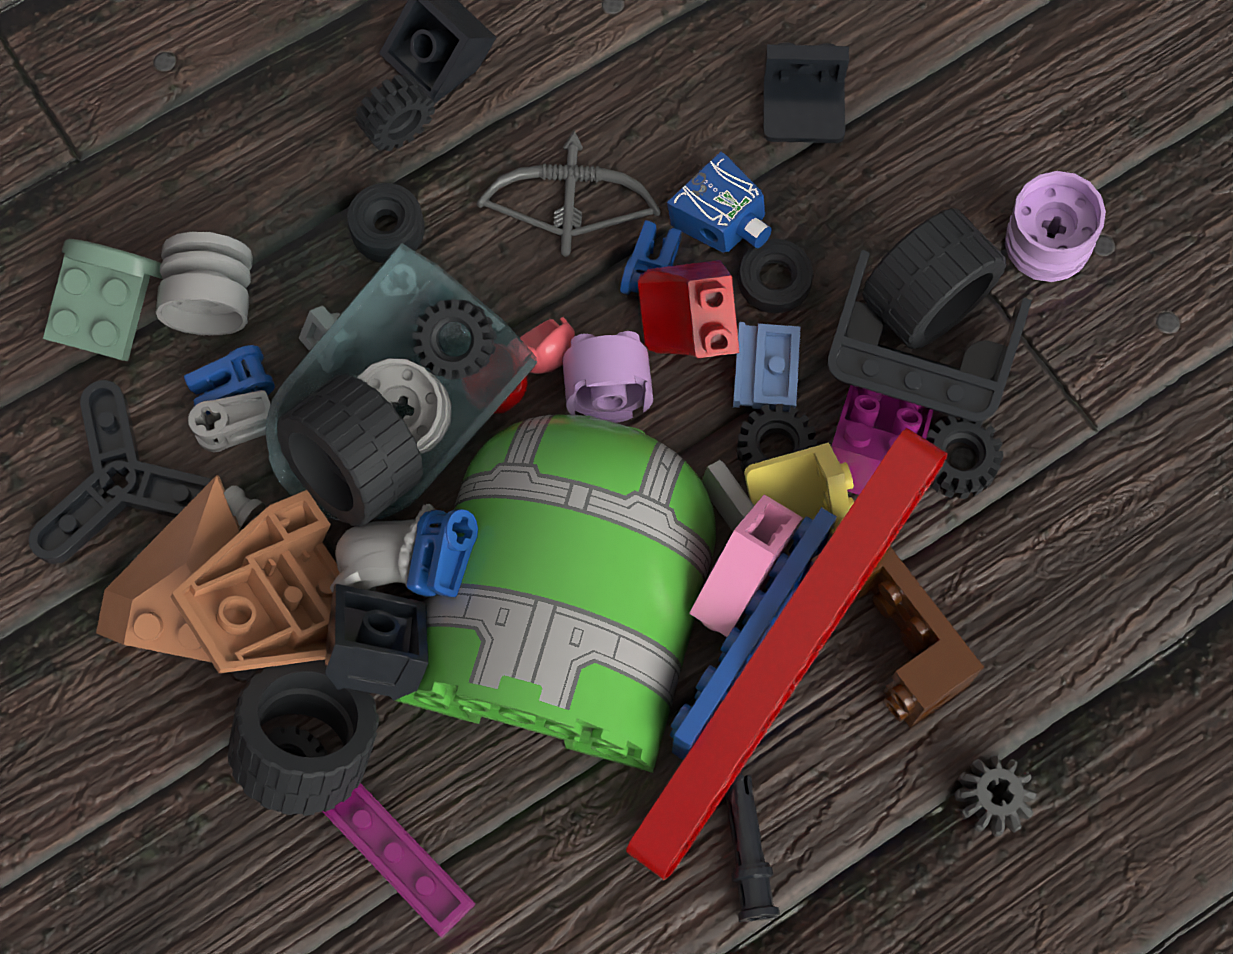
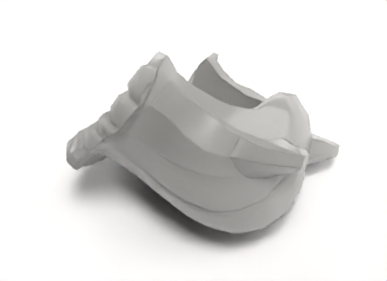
M426 504L422 506V511H419L415 519L368 522L364 526H354L347 530L336 546L335 556L340 574L330 586L332 593L335 584L374 592L376 586L393 582L405 583L407 587L417 535V523L425 512L435 510V508L431 504ZM435 524L430 525V528L435 527Z

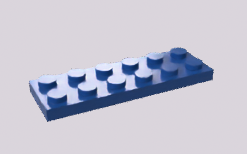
M822 507L813 520L806 516L793 536L795 541L789 550L791 555L788 556L782 553L769 573L771 578L765 587L768 591L764 593L758 590L745 610L747 615L742 622V625H744L742 631L734 627L721 647L722 654L718 660L720 662L718 668L716 669L709 665L696 686L698 691L694 697L696 702L693 707L685 703L672 722L671 728L673 730L670 733V737L673 738L672 753L682 760L685 759L804 579L811 559L820 554L828 543L837 516Z

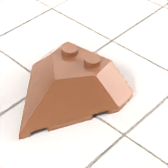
M218 475L202 489L105 589L96 634L123 645L211 662L171 599L173 591L241 531L236 516H233L224 495L225 489Z

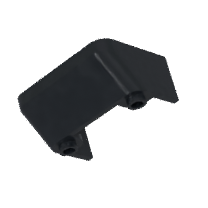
M861 250L828 356V367L832 376L845 384L971 422H981L993 416L999 407L1032 300L1023 298L1016 304L1003 345L987 340L978 341L966 350L960 368L878 344L883 329V320L868 304L856 301L870 252Z

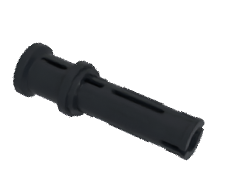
M739 775L725 794L736 867L733 868L731 877L732 882L737 883L741 904V912L737 914L738 922L768 920L780 916L779 907H775L773 903L769 879L774 875L773 868L770 867L768 862H765L762 851L761 835L753 796L752 777L750 775Z

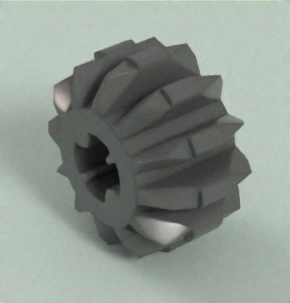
M992 755L988 759L987 766L977 759L971 764L973 774L963 772L958 780L967 789L959 790L955 794V799L960 802H969V806L960 815L963 819H966L975 814L978 817L974 825L976 831L981 832L990 822L993 836L999 837L1003 834L1005 826L1012 832L1021 829L1019 817L1029 819L1033 816L1034 811L1025 802L1035 800L1037 792L1031 789H1023V785L1029 782L1032 777L1029 773H1023L1020 777H1017L1014 774L1018 764L1015 760H1010L1002 769L1001 760L998 755ZM994 787H998L1001 790L999 798L1002 801L997 805L991 802L992 793L990 790Z

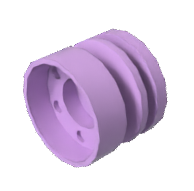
M1054 171L1040 174L1026 183L1016 198L1007 226L1005 246L1009 259L1020 272L1041 281L1054 282L1068 279L1082 270L1090 258L1096 241L1104 227L1106 210L1101 194L1091 182L1068 172ZM1047 233L1055 235V238L1047 237Z

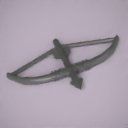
M573 130L563 146L564 150H568L567 165L562 166V164H559L557 166V164H554L552 166V164L517 168L501 175L477 201L479 208L485 206L560 235V252L565 257L570 255L573 236L652 214L659 216L661 213L656 202L641 182L625 173L599 168V166H596V168L587 165L586 167H583V165L578 167L577 154L583 147L575 130ZM540 177L543 180L548 178V180L553 179L556 181L559 179V181H562L564 179L565 181L564 206L555 210L554 226L489 201L492 195L500 188L518 180ZM578 180L580 182H583V180L588 182L590 180V182L596 181L597 183L603 180L621 184L641 195L650 208L581 227L582 212L574 207L575 183Z

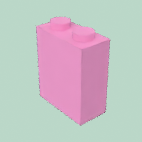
M764 494L733 531L689 614L699 619L708 629L720 632L728 637L732 629L737 627L746 615L745 610L756 592L763 590L770 577V571L780 555L784 553L803 517Z

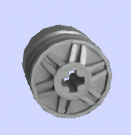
M187 232L176 234L166 239L161 253L163 262L160 265V273L163 280L158 286L156 315L158 319L168 327L196 335H225L242 330L248 322L249 294L246 288L251 283L250 269L252 268L253 261L251 250L236 239L211 232Z
M386 359L370 365L357 377L380 392L395 409L397 405L404 406L408 400V405L414 408V413L412 416L405 415L403 420L414 436L421 454L429 452L443 440L451 424L452 404L447 389L427 369L407 359Z

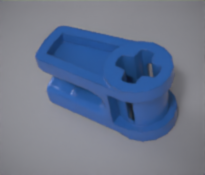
M645 220L632 257L629 258L626 264L620 293L627 295L631 291L638 293L637 281L639 276L648 269L673 266L681 242V230L670 229L667 236L663 238L659 257L656 260H650L649 256L654 251L656 224Z
M249 345L237 348L227 356L186 374L184 380L189 390L194 394L204 392L203 395L194 399V406L203 401L261 390L269 395L274 390L275 384L272 377L265 373L261 363L264 357L260 347Z
M455 509L448 513L441 510H430L425 512L417 523V535L407 588L416 594L426 597H433L436 594L445 597H456L473 545L478 537L477 521L468 510ZM438 524V527L430 528V525ZM457 533H465L463 537H457Z

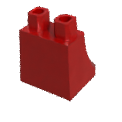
M720 260L648 269L639 276L637 285L644 344L648 350L659 354H682L697 358L739 353L732 275Z

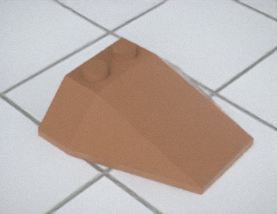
M308 490L269 505L172 592L171 599L218 673L325 659L333 596L330 586L340 573L337 563L323 544L331 524Z

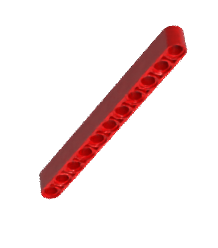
M904 429L894 441L629 842L626 852L663 880H666L677 868L942 468L948 453L912 430Z

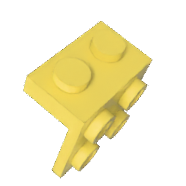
M829 443L751 464L744 471L749 499L754 506L765 494L803 517L802 521L806 516L813 520L822 507L837 516L831 532L832 535L854 503L852 497L848 498L847 492L848 489L854 487L849 466L846 462L839 463Z

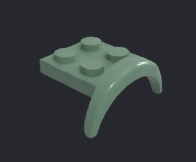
M66 239L61 251L65 255L43 339L128 361L150 276L162 279L160 273V265L162 263L109 246L78 239Z

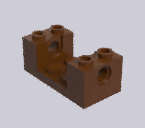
M890 546L852 603L872 591L874 594L872 600L879 612L885 618L892 617L902 630L899 634L905 646L913 654L919 652L918 656L895 671L891 677L894 681L889 683L883 690L887 696L884 699V703L889 712L899 722L904 719L911 728L966 689L984 666ZM820 554L811 559L806 574Z

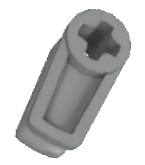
M262 390L203 401L196 404L188 416L189 426L195 434L199 445L210 452H220L229 447L275 432L277 427L276 415L267 393ZM214 423L215 429L210 430L209 425Z

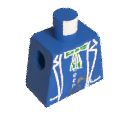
M723 152L715 156L667 202L671 226L721 252H729L742 239L749 242L755 248H760L766 243L772 232V228L762 221L765 216L764 195L761 190Z

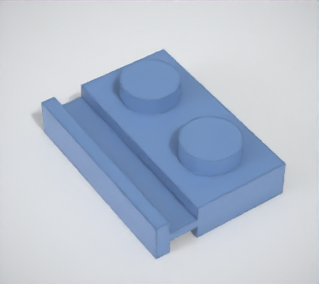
M739 322V353H736L733 407L739 408L742 405L752 406V409H761L762 406L769 405L770 410H775L776 404H783V411H789L791 406L796 408L800 327L771 324L749 326L745 325L744 322Z

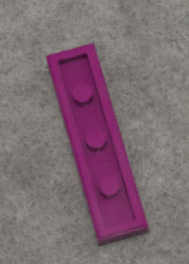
M361 783L358 788L352 791L351 796L346 801L335 805V808L326 812L322 811L441 938L476 905Z

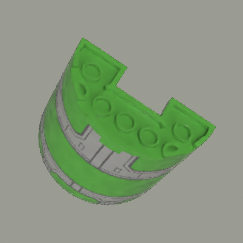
M545 415L515 423L493 436L478 451L468 466L453 510H468L474 515L478 525V537L473 545L458 595L456 597H445L436 594L433 597H424L428 665L418 690L394 701L479 724L481 717L524 728L563 739L566 749L653 773L695 622V617L689 613L705 585L715 548L716 524L710 497L701 479L682 457L663 443L646 435L640 429L586 415ZM457 533V537L465 535V533Z

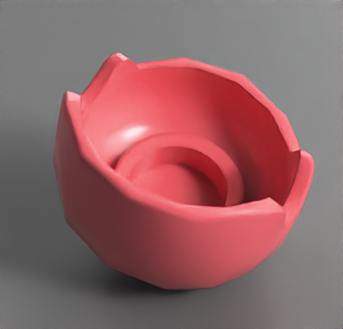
M564 317L560 318L562 325L557 324L553 319H549L521 336L509 346L521 359L526 371L542 374L553 372L563 366V356L571 347V339L575 336L573 327Z

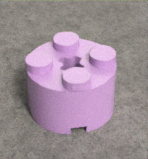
M624 331L617 335L596 337L591 334H579L571 339V347L565 352L562 359L566 407L571 415H575V411L586 416L618 423L632 419V411L643 406V412L650 408L653 403L648 351L640 342V337L637 333Z

